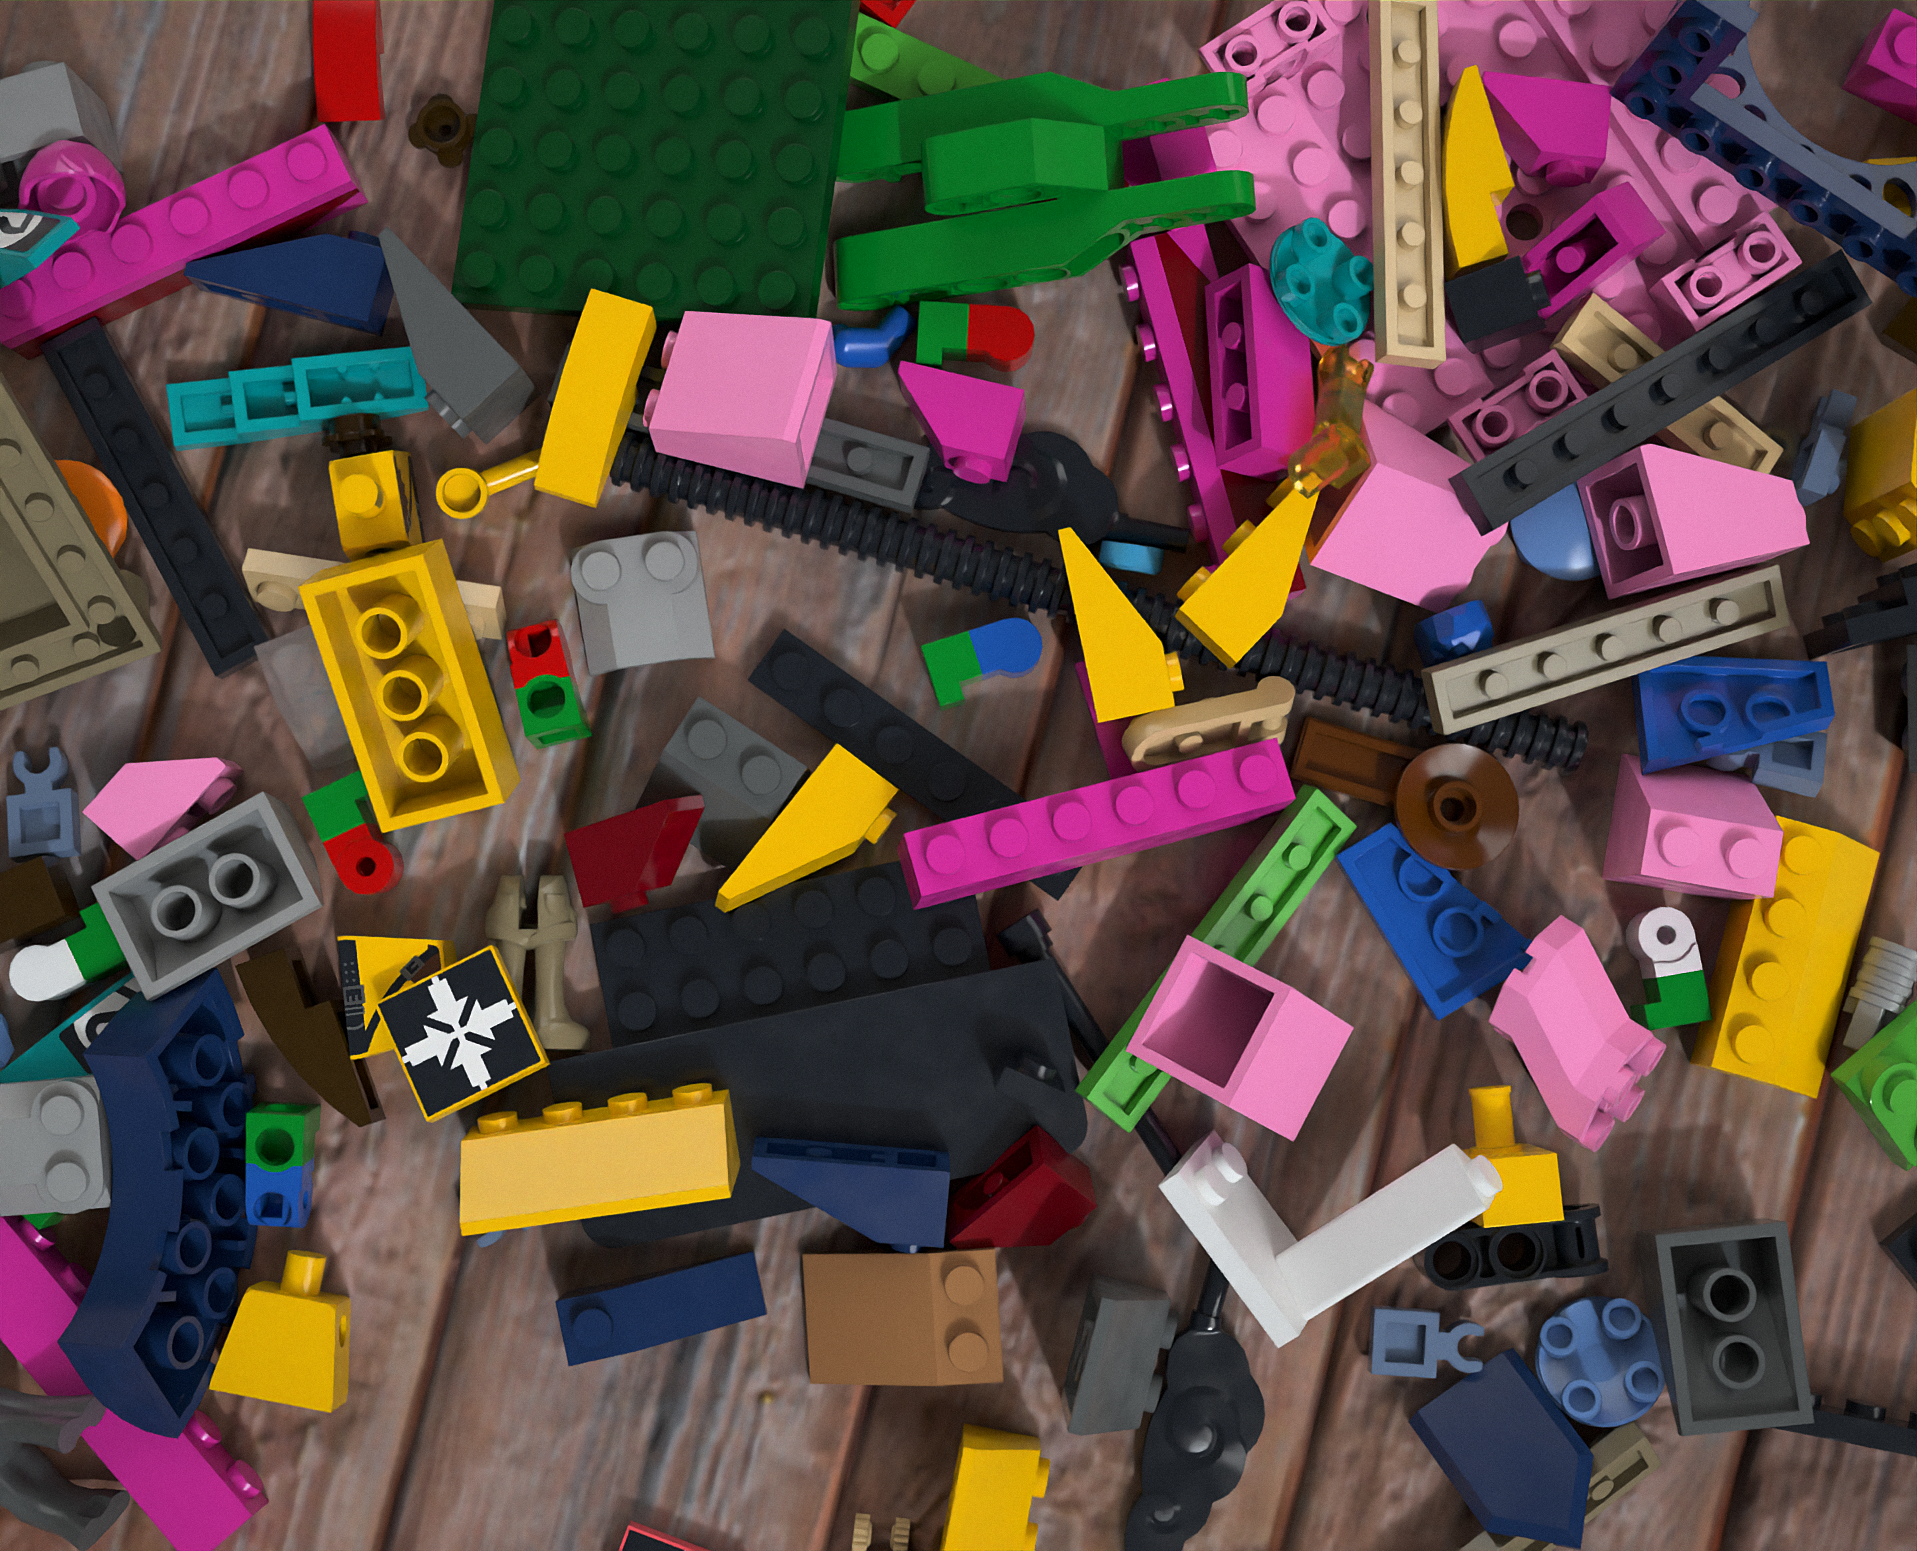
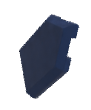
M1514 1348L1499 1353L1482 1365V1370L1469 1374L1419 1409L1408 1421L1486 1532L1509 1537L1518 1536L1553 1543L1556 1546L1581 1550L1594 1455Z

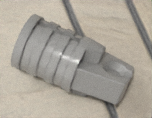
M1871 936L1868 944L1870 949L1868 954L1866 953L1862 961L1864 964L1862 969L1858 971L1856 984L1854 987H1851L1843 1011L1853 1014L1843 1042L1846 1048L1857 1052L1906 1009L1908 1001L1913 996L1914 986L1917 983V951Z

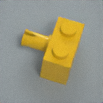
M1511 1085L1469 1088L1476 1146L1462 1151L1471 1159L1478 1155L1486 1157L1497 1170L1503 1183V1189L1496 1193L1489 1209L1470 1221L1483 1228L1564 1220L1557 1153L1529 1143H1515L1510 1100Z

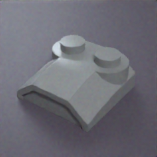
M663 531L601 540L570 549L572 558L571 580L577 594L589 675L591 677L600 676L601 674L619 669L680 660H708L716 658L699 538L696 531Z
M94 1075L0 1083V1216L51 1212L74 1214L86 1209L110 1207L113 1177L112 1146L107 1115Z

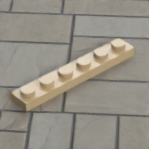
M1368 0L1375 363L1435 369L1446 362L1437 0Z

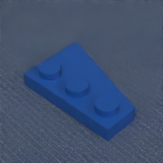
M1692 656L1631 676L1642 775L1828 729L1835 716L1827 662Z
M1392 823L1385 824L1334 857L1338 867L1433 1020L1439 1021L1507 979L1514 968L1520 971L1533 959L1532 956L1526 953L1532 940L1526 939L1502 919L1501 914L1484 900L1481 901L1453 878L1447 869L1434 866L1419 857L1408 846L1399 829Z

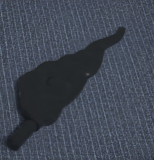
M1048 431L1020 434L1007 483L990 479L988 483L979 484L961 479L953 473V469H948L944 466L931 443L925 446L930 448V458L913 509L926 511L944 509L960 519L991 530L1018 534L1046 533L1058 542H1060L1058 530L1071 527L1087 548H1093L1102 541L1120 543L1125 541L1183 554L1186 552L1190 529L1128 517L1129 514L1120 512L1118 509L1117 492L1112 481L1102 471L1093 466L1086 452L1076 442L1064 435Z
M1211 1257L1197 1308L1192 1310L1187 1328L1175 1335L1171 1348L1167 1351L1165 1362L1167 1385L1158 1400L1154 1413L1151 1415L1144 1437L1140 1474L1141 1492L1133 1502L1127 1516L1124 1531L1125 1551H1182L1185 1541L1197 1534L1206 1524L1213 1502L1229 1495L1236 1488L1244 1471L1246 1456L1257 1443L1263 1430L1265 1420L1264 1399L1259 1386L1250 1374L1246 1353L1232 1335L1223 1331L1221 1327L1223 1322L1221 1313L1230 1283Z

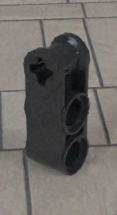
M1595 1203L1563 1205L1564 1220L1490 1228H1483L1472 1221H1468L1413 1255L1417 1270L1427 1280L1448 1291L1553 1277H1584L1609 1271L1608 1260L1600 1257L1595 1219L1601 1213L1599 1204ZM1513 1232L1520 1233L1525 1243V1250L1521 1259L1511 1265H1502L1497 1256V1248L1501 1239ZM1448 1241L1457 1242L1461 1249V1261L1458 1267L1450 1273L1438 1274L1433 1266L1435 1250L1441 1244Z

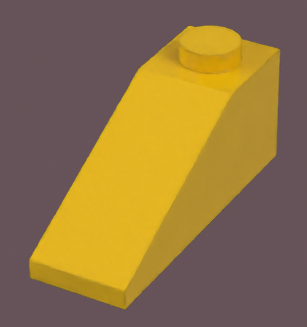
M1072 528L1058 530L1098 723L1175 707L1172 692L1184 690L1177 652L1164 654L1160 639Z
M837 743L718 891L715 906L726 913L853 854L865 838L875 845L898 815L889 807L899 789Z

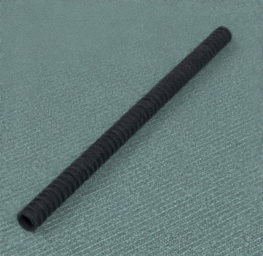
M627 431L619 444L610 470L611 483L614 486L621 487L626 482L630 484V489L637 493H640L643 488L649 489V495L656 499L665 494L668 495V501L673 504H678L680 500L687 501V507L692 510H696L701 505L706 507V513L712 516L721 511L725 513V519L733 522L737 517L744 518V525L748 527H753L757 522L763 524V531L772 533L774 528L782 530V537L787 539L796 534L801 536V543L807 545L812 540L820 542V549L828 550L831 545L839 547L838 553L843 556H847L849 551L858 553L857 559L866 562L868 557L875 558L876 565L882 568L888 562L894 564L895 571L899 573H904L906 568L914 570L915 578L923 579L925 574L934 576L933 583L941 585L943 580L953 582L952 589L960 591L962 586L970 587L971 595L978 597L981 591L990 594L991 601L998 602L1000 597L1009 599L1010 607L1017 608L1018 604L1022 603L1029 605L1028 612L1036 614L1038 609L1048 611L1047 618L1054 620L1058 614L1067 617L1066 624H1075L1076 615L1065 563L1062 564L1061 569L1051 566L1052 559L1044 557L1042 563L1033 561V554L1025 552L1023 557L1014 555L1013 547L1006 546L1004 551L994 549L995 542L987 540L985 545L976 543V536L970 534L967 535L966 540L958 538L957 530L949 529L947 534L938 532V525L930 523L928 528L919 526L918 518L911 517L909 522L900 520V513L892 511L890 516L881 514V507L875 505L870 511L863 509L862 501L854 500L852 505L846 504L842 495L835 494L833 499L825 497V491L819 488L814 493L806 491V485H804L803 489L791 487L786 484L655 451L651 437L647 436L643 441L637 440V434L632 431ZM1119 581L1118 588L1162 642L1164 654H1168L1173 649L1180 652L1179 658L1188 660L1189 656L1192 655L1199 657L1198 664L1206 666L1209 661L1218 663L1217 670L1223 672L1227 670L1228 667L1174 617L1178 609L1184 604L1180 598H1177L1175 603L1165 601L1166 594L1158 592L1156 597L1146 595L1147 588L1139 586L1137 592L1127 589V582ZM1275 627L1266 632L1232 667L1237 669L1236 675L1243 678L1247 672L1255 674L1256 682H1260L1268 676L1282 677L1294 686L1295 694L1301 695L1304 690L1312 692V699L1320 701L1323 696L1331 698L1332 705L1339 707L1343 702L1350 703L1351 711L1359 712L1363 707L1369 709V716L1378 718L1381 713L1386 714L1390 723L1397 724L1402 719L1407 721V727L1416 730L1419 725L1426 727L1427 734L1433 736L1437 734L1433 730L1422 677H1414V670L1410 668H1405L1401 673L1395 671V664L1386 662L1381 667L1376 665L1374 657L1367 656L1364 661L1358 660L1356 652L1349 650L1345 655L1337 653V646L1331 644L1325 650L1318 647V640L1310 639L1307 644L1299 642L1298 634L1291 633L1286 638L1280 636V629ZM1540 708L1535 713L1529 712V709L1510 714L1445 735V738L1449 741H1455L1457 737L1464 738V744L1473 747L1477 743H1481L1485 752L1493 753L1497 748L1502 750V755L1505 758L1511 759L1517 754L1521 756V761L1524 764L1530 765L1534 760L1540 761L1541 769L1549 771L1556 766L1559 767L1561 775L1570 776L1578 769L1588 742L1589 731L1584 721L1577 720L1571 725L1568 724L1566 716L1559 714L1552 719L1549 718L1547 710Z

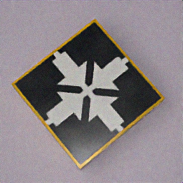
M493 945L374 1003L426 1122L433 1123L550 1065L549 1059L500 952Z

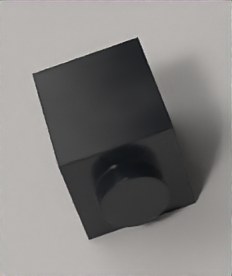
M1519 255L1444 283L1462 342L1472 354L1547 328L1541 309L1552 306L1543 275L1540 269L1529 272Z

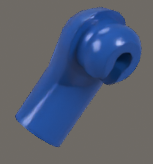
M895 304L875 328L848 327L845 324L833 325L832 332L836 363L846 368H878L888 362L918 327V322L905 309Z

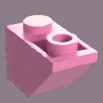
M218 757L125 763L82 812L138 861L190 832L206 812L212 815L225 806L237 790V786L233 782L243 772V769L233 761Z

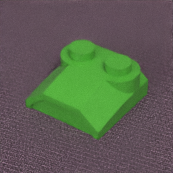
M1916 999L1900 1015L1895 1017L1830 1074L1889 1159L1905 1171L1910 1170L1913 1166L1917 1167Z

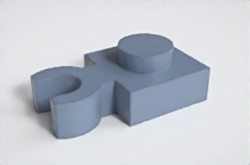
M1832 389L1828 398L1821 396L1816 405L1810 433L1801 442L1789 480L1793 481L1798 501L1804 507L1826 497L1827 493L1833 494L1844 476L1847 460L1840 457L1847 437L1843 435V432L1854 412L1857 397Z
M1817 731L1708 758L1707 764L1721 771H1734L1740 767L1753 769L1752 784L1816 798L1823 784L1827 733Z
M58 747L49 748V766L45 771L38 774L32 772V758L24 751L16 752L13 757V771L25 786V794L6 796L9 858L17 864L28 862L39 856L65 858L81 855L78 794L71 788L59 789V786L67 778L69 763L66 755Z
M1371 1305L1367 1370L1371 1374L1436 1378L1438 1359L1447 1360L1454 1368L1462 1372H1478L1482 1370L1483 1362L1475 1357L1460 1356L1457 1346L1460 1339L1466 1335L1484 1336V1327L1472 1320L1461 1319L1452 1322L1445 1329H1439L1440 1313L1435 1309Z

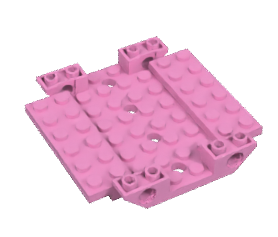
M1274 0L1198 50L1199 56L1211 73L1235 72L1243 74L1247 79L1249 113L1238 120L1205 126L1217 171L1241 170L1248 171L1254 175L1256 211L1244 217L1224 220L1253 265L1269 269L1270 253L1277 237L1288 228L1298 225L1311 217L1323 221L1330 233L1339 238L1351 250L1354 256H1363L1373 264L1369 25L1366 14L1369 12L1368 0ZM1437 0L1440 111L1446 109L1451 90L1463 69L1473 65H1477L1480 77H1482L1484 71L1613 87L1622 72L1666 20L1677 0ZM1711 74L1705 81V83L1730 99L1736 98L1740 94V86L1737 81L1728 75ZM1611 96L1606 159L1590 184L1583 183L1575 187H1557L1547 183L1545 178L1527 176L1503 148L1515 185L1502 204L1495 206L1509 252L1505 260L1518 255L1522 258L1593 196L1627 181L1630 182L1665 229L1666 233L1620 271L1545 321L1547 328L1472 354L1462 342L1444 285L1446 362L1435 369L1375 363L1374 290L1370 292L1368 323L1357 339L1342 346H1327L1309 338L1310 350L1347 404L1354 394L1361 396L1425 436L1432 432L1435 433L1448 424L1473 462L1476 463L1600 390L1564 361L1555 348L1552 350L1549 348L1582 298L1594 292L1666 352L1731 314L1803 262L1769 214L1770 211L1778 207L1777 204L1759 192L1743 187L1736 181L1733 175L1704 156L1688 151L1678 139L1649 120L1635 116L1627 109L1625 104ZM1514 211H1525L1531 214L1538 224L1537 237L1527 241L1513 237L1506 226L1507 215Z

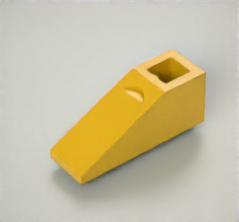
M1316 467L1302 481L1291 473L1265 501L1274 510L1256 528L1247 519L1222 545L1221 549L1229 557L1214 573L1211 574L1202 566L1176 594L1184 604L1178 609L1174 617L1229 669L1252 648L1283 614L1324 479V475Z

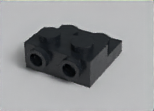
M1917 563L1901 567L1897 572L1877 577L1878 589L1858 596L1859 604L1821 617L1823 628L1803 636L1809 660L1916 635Z

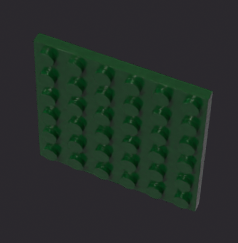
M494 0L451 294L465 309L581 317L592 288L653 307L656 323L681 324L685 311L816 319L860 0Z

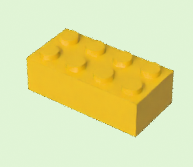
M443 539L322 569L300 584L298 590L381 832L385 833L505 803L521 779Z

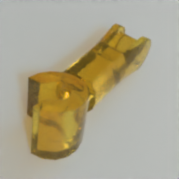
M1345 344L1331 346L1319 363V396L1312 439L1292 453L1288 461V474L1291 483L1307 499L1328 484L1340 489L1371 466L1370 455L1359 434L1364 401L1374 372V364L1368 359L1357 361L1349 355V347Z

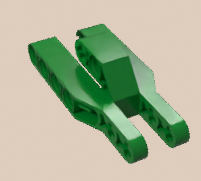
M1048 71L845 111L836 182L863 183L884 179L893 184L902 182L903 175L922 172L924 209L926 212L936 215H960L1057 198L1058 200L840 238L833 243L836 306L845 311H874L892 308L895 304L905 306L917 304L920 301H936L1081 277L1141 234L1224 221L1252 214L1256 211L1254 175L1248 171H1216L1125 188L1122 141L1226 123L1245 117L1249 113L1246 76L1235 72H1214L1111 91Z

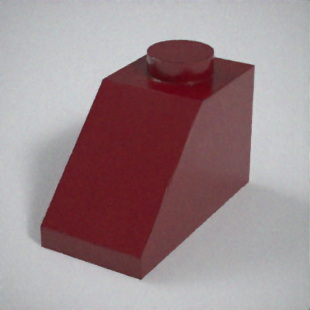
M702 795L666 799L563 833L583 908L609 903L612 914L625 912L648 905L647 892L670 886L705 809Z
M1035 1125L1010 1146L985 1173L974 1176L948 1198L946 1223L949 1242L957 1249L1050 1246L1068 1230L1075 1229L1083 1224L1090 1212L1098 1207L1089 1167L1072 1153L1068 1154L1053 1137L1038 1125Z

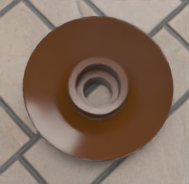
M1450 743L1438 745L1422 752L1407 765L1396 786L1394 812L1401 835L1408 846L1419 857L1443 869L1463 871L1475 869L1493 861L1509 846L1518 825L1519 800L1510 775L1494 757L1470 745ZM1443 800H1448L1456 806L1457 818L1454 822L1446 820L1441 814L1440 805Z

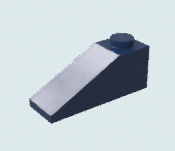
M349 231L348 238L326 233L188 262L183 274L204 292L382 337L394 295L393 285L379 238L359 231Z
M768 1137L755 1138L751 1170L877 1243L890 1244V1247L896 1251L922 1253L928 1251L929 1247L943 1248L950 1181L949 1152Z
M754 1250L570 1290L555 1301L568 1366L636 1352L764 1316L768 1313Z

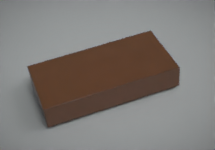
M1307 716L1303 720L1288 775L1290 780L1394 810L1395 790L1402 772L1415 757L1424 751Z

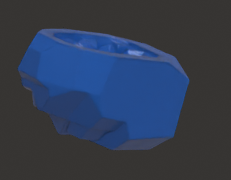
M1481 599L1445 610L1413 626L1414 642L1424 669L1493 647L1492 639L1494 632Z

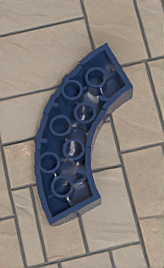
M217 968L205 971L153 1001H147L141 990L115 1014L83 1053L96 1080L108 1119L113 1165L112 1198L106 1235L95 1273L73 1319L57 1341L87 1388L102 1405L122 1420L145 1432L177 1439L197 1409L210 1384L216 1367L210 1360L223 1327H231L237 1314L238 1307L235 1304L239 1292L240 1269L250 1270L258 1229V1225H250L247 1221L245 1205L246 1112L253 1108L252 1094L257 1092L254 1073H244L237 1041L245 1034L233 1000Z

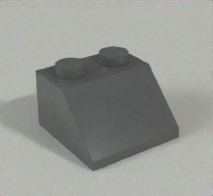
M699 696L664 748L636 809L666 799L702 795L705 809L690 844L734 872L801 789L811 774V770Z

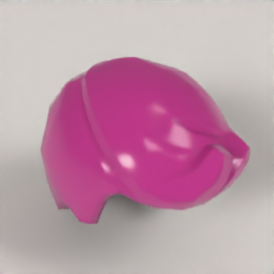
M59 140L39 150L28 163L19 185L18 194L20 202L18 209L71 217L80 226V229L60 246L62 247L73 244L94 231L110 233L115 228L118 218L125 207L127 194L121 174L105 154L86 143Z

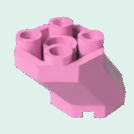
M1560 915L1534 938L1526 950V953L1532 956L1533 959L1528 963L1523 972L1514 968L1504 982L1488 1022L1495 1027L1496 1033L1516 1045L1556 1125L1563 1135L1583 1148H1588L1595 1153L1613 1129L1615 1124L1614 1117L1622 1122H1626L1641 1102L1645 1090L1637 1086V1083L1642 1075L1648 1076L1655 1068L1666 1049V1044L1655 1038L1652 1032L1629 1018L1584 929Z

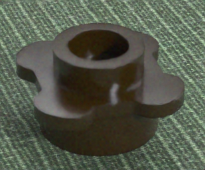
M436 94L421 109L417 122L410 126L408 131L409 141L416 149L426 148L435 154L443 167L455 168L463 162V151L470 141L474 139L477 114L463 112L447 94ZM442 127H451V133L448 136L441 135L440 130Z
M371 413L348 414L329 420L330 435L322 438V446L330 447L331 453H339L340 459L377 453L378 448L393 444L392 437L385 436V431L381 428L380 416Z

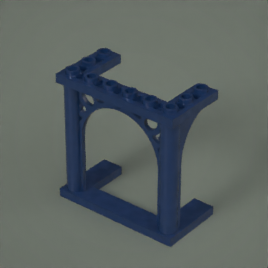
M1677 0L1666 20L1622 72L1609 94L1625 104L1627 109L1635 116L1654 123L1678 139L1688 151L1704 156L1733 175L1740 185L1749 190L1759 192L1786 210L1795 221L1812 227L1841 246L1851 258L1867 263L1896 282L1903 292L1917 298V161L1896 165L1862 163L1838 156L1811 142L1791 126L1777 111L1765 94L1756 76L1748 49L1747 34L1759 13L1749 7L1751 0ZM1711 74L1728 75L1737 81L1740 86V94L1738 97L1730 99L1705 83V81ZM1886 183L1898 186L1906 194L1910 203V217L1883 200V187Z

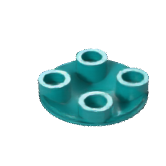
M1308 218L1282 232L1272 246L1269 259L1271 284L1282 310L1297 329L1318 343L1327 346H1342L1351 343L1362 334L1368 323L1370 292L1374 290L1373 264L1363 256H1354L1351 250L1339 238L1330 233L1326 224L1318 218Z

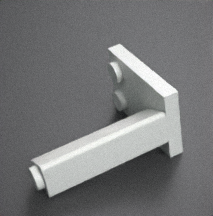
M1213 1129L1193 1143L1158 1187L1275 1345L1280 1348L1298 1337L1309 1319L1489 1209L1496 1193L1503 1189V1183L1497 1170L1486 1157L1478 1155L1471 1159L1453 1143L1297 1242L1248 1176L1246 1163L1239 1151L1230 1143H1224Z

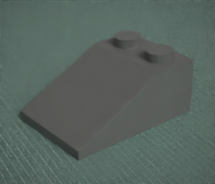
M387 226L378 234V238L418 373L433 388L424 399L463 439L471 431H474L487 445L536 400L541 393L520 365Z
M1760 1218L1636 1231L1644 1295L1678 1435L1692 1436L1814 1423L1787 1222Z
M1092 1272L1060 1397L1069 1433L1084 1436L1138 1429L1143 1411L1154 1413L1163 1377L1161 1374L1153 1372L1159 1347L1168 1350L1171 1348L1178 1322V1311L1169 1309L1171 1298L1166 1291Z

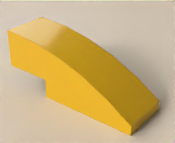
M1477 65L1463 69L1451 90L1440 128L1443 261L1446 282L1502 262L1509 254L1495 206L1502 204L1515 185Z
M591 288L553 403L535 477V490L593 508L597 507L619 444L639 395L636 383L657 330L653 307Z

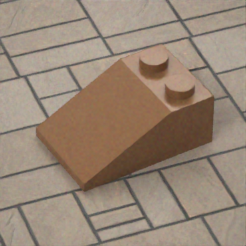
M951 1243L944 1244L943 1248L929 1247L928 1251L922 1253H903L891 1247L807 1252L802 1254L810 1384L950 1386L1004 1382L995 1247L957 1249Z

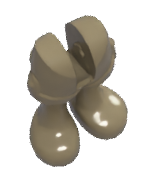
M501 875L493 905L485 915L486 938L496 941V947L521 1000L526 950H534L535 1013L532 1025L544 1051L561 1053L588 1052L591 1048V1034L585 1026L572 1021L564 998L563 977L566 942L575 940L578 933V913L570 904L564 875H541L537 900L538 924L525 923L527 901L524 876Z

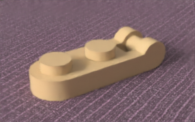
M1268 676L1263 678L1258 683L1257 689L1217 698H1206L1199 702L1139 714L1125 730L1122 737V748L1137 772H1144L1277 738L1280 745L1284 740L1288 724L1285 715L1292 708L1295 695L1294 686L1282 677Z

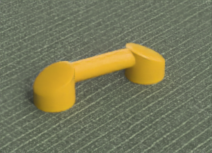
M542 447L482 472L466 467L455 468L446 472L436 486L438 505L447 515L457 519H467L479 514L488 504L491 495L536 477Z

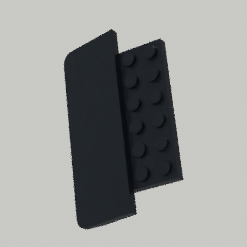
M900 860L789 883L726 913L715 906V898L590 924L613 1049L550 1061V1065L546 1066L554 1103L581 1102L583 1110L608 1107V1099L628 1093H646L647 1101L672 1098V1091L674 1089L691 1084H711L712 1092L729 1089L740 1158V1168L731 1198L581 1219L583 1229L588 1237L598 1245L607 1248H621L816 1208L807 1201L751 1170L756 1137L949 1152L950 1180L985 1173L1010 1146L1035 1125H1038L1053 1137L1068 1154L1073 1153L1081 1146L1088 1130L1083 1098L1075 1092L1080 1081L1054 958L991 971L976 895L914 910ZM1022 1052H1027L1057 1067L1058 1070L1055 1076L1063 1079L1066 1094L1055 1117L994 1090L993 1075L1003 1053L1019 1060Z

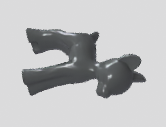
M0 1387V1506L8 1509L21 1522L58 1535L80 1551L88 1550L124 1512L129 1504L130 1495L127 1490L91 1489L75 1485L61 1476L51 1460L37 1445L49 1447L62 1454L69 1453L75 1448L76 1442L83 1430L88 1426L96 1427L102 1420L106 1407L100 1403L94 1394L45 1396Z

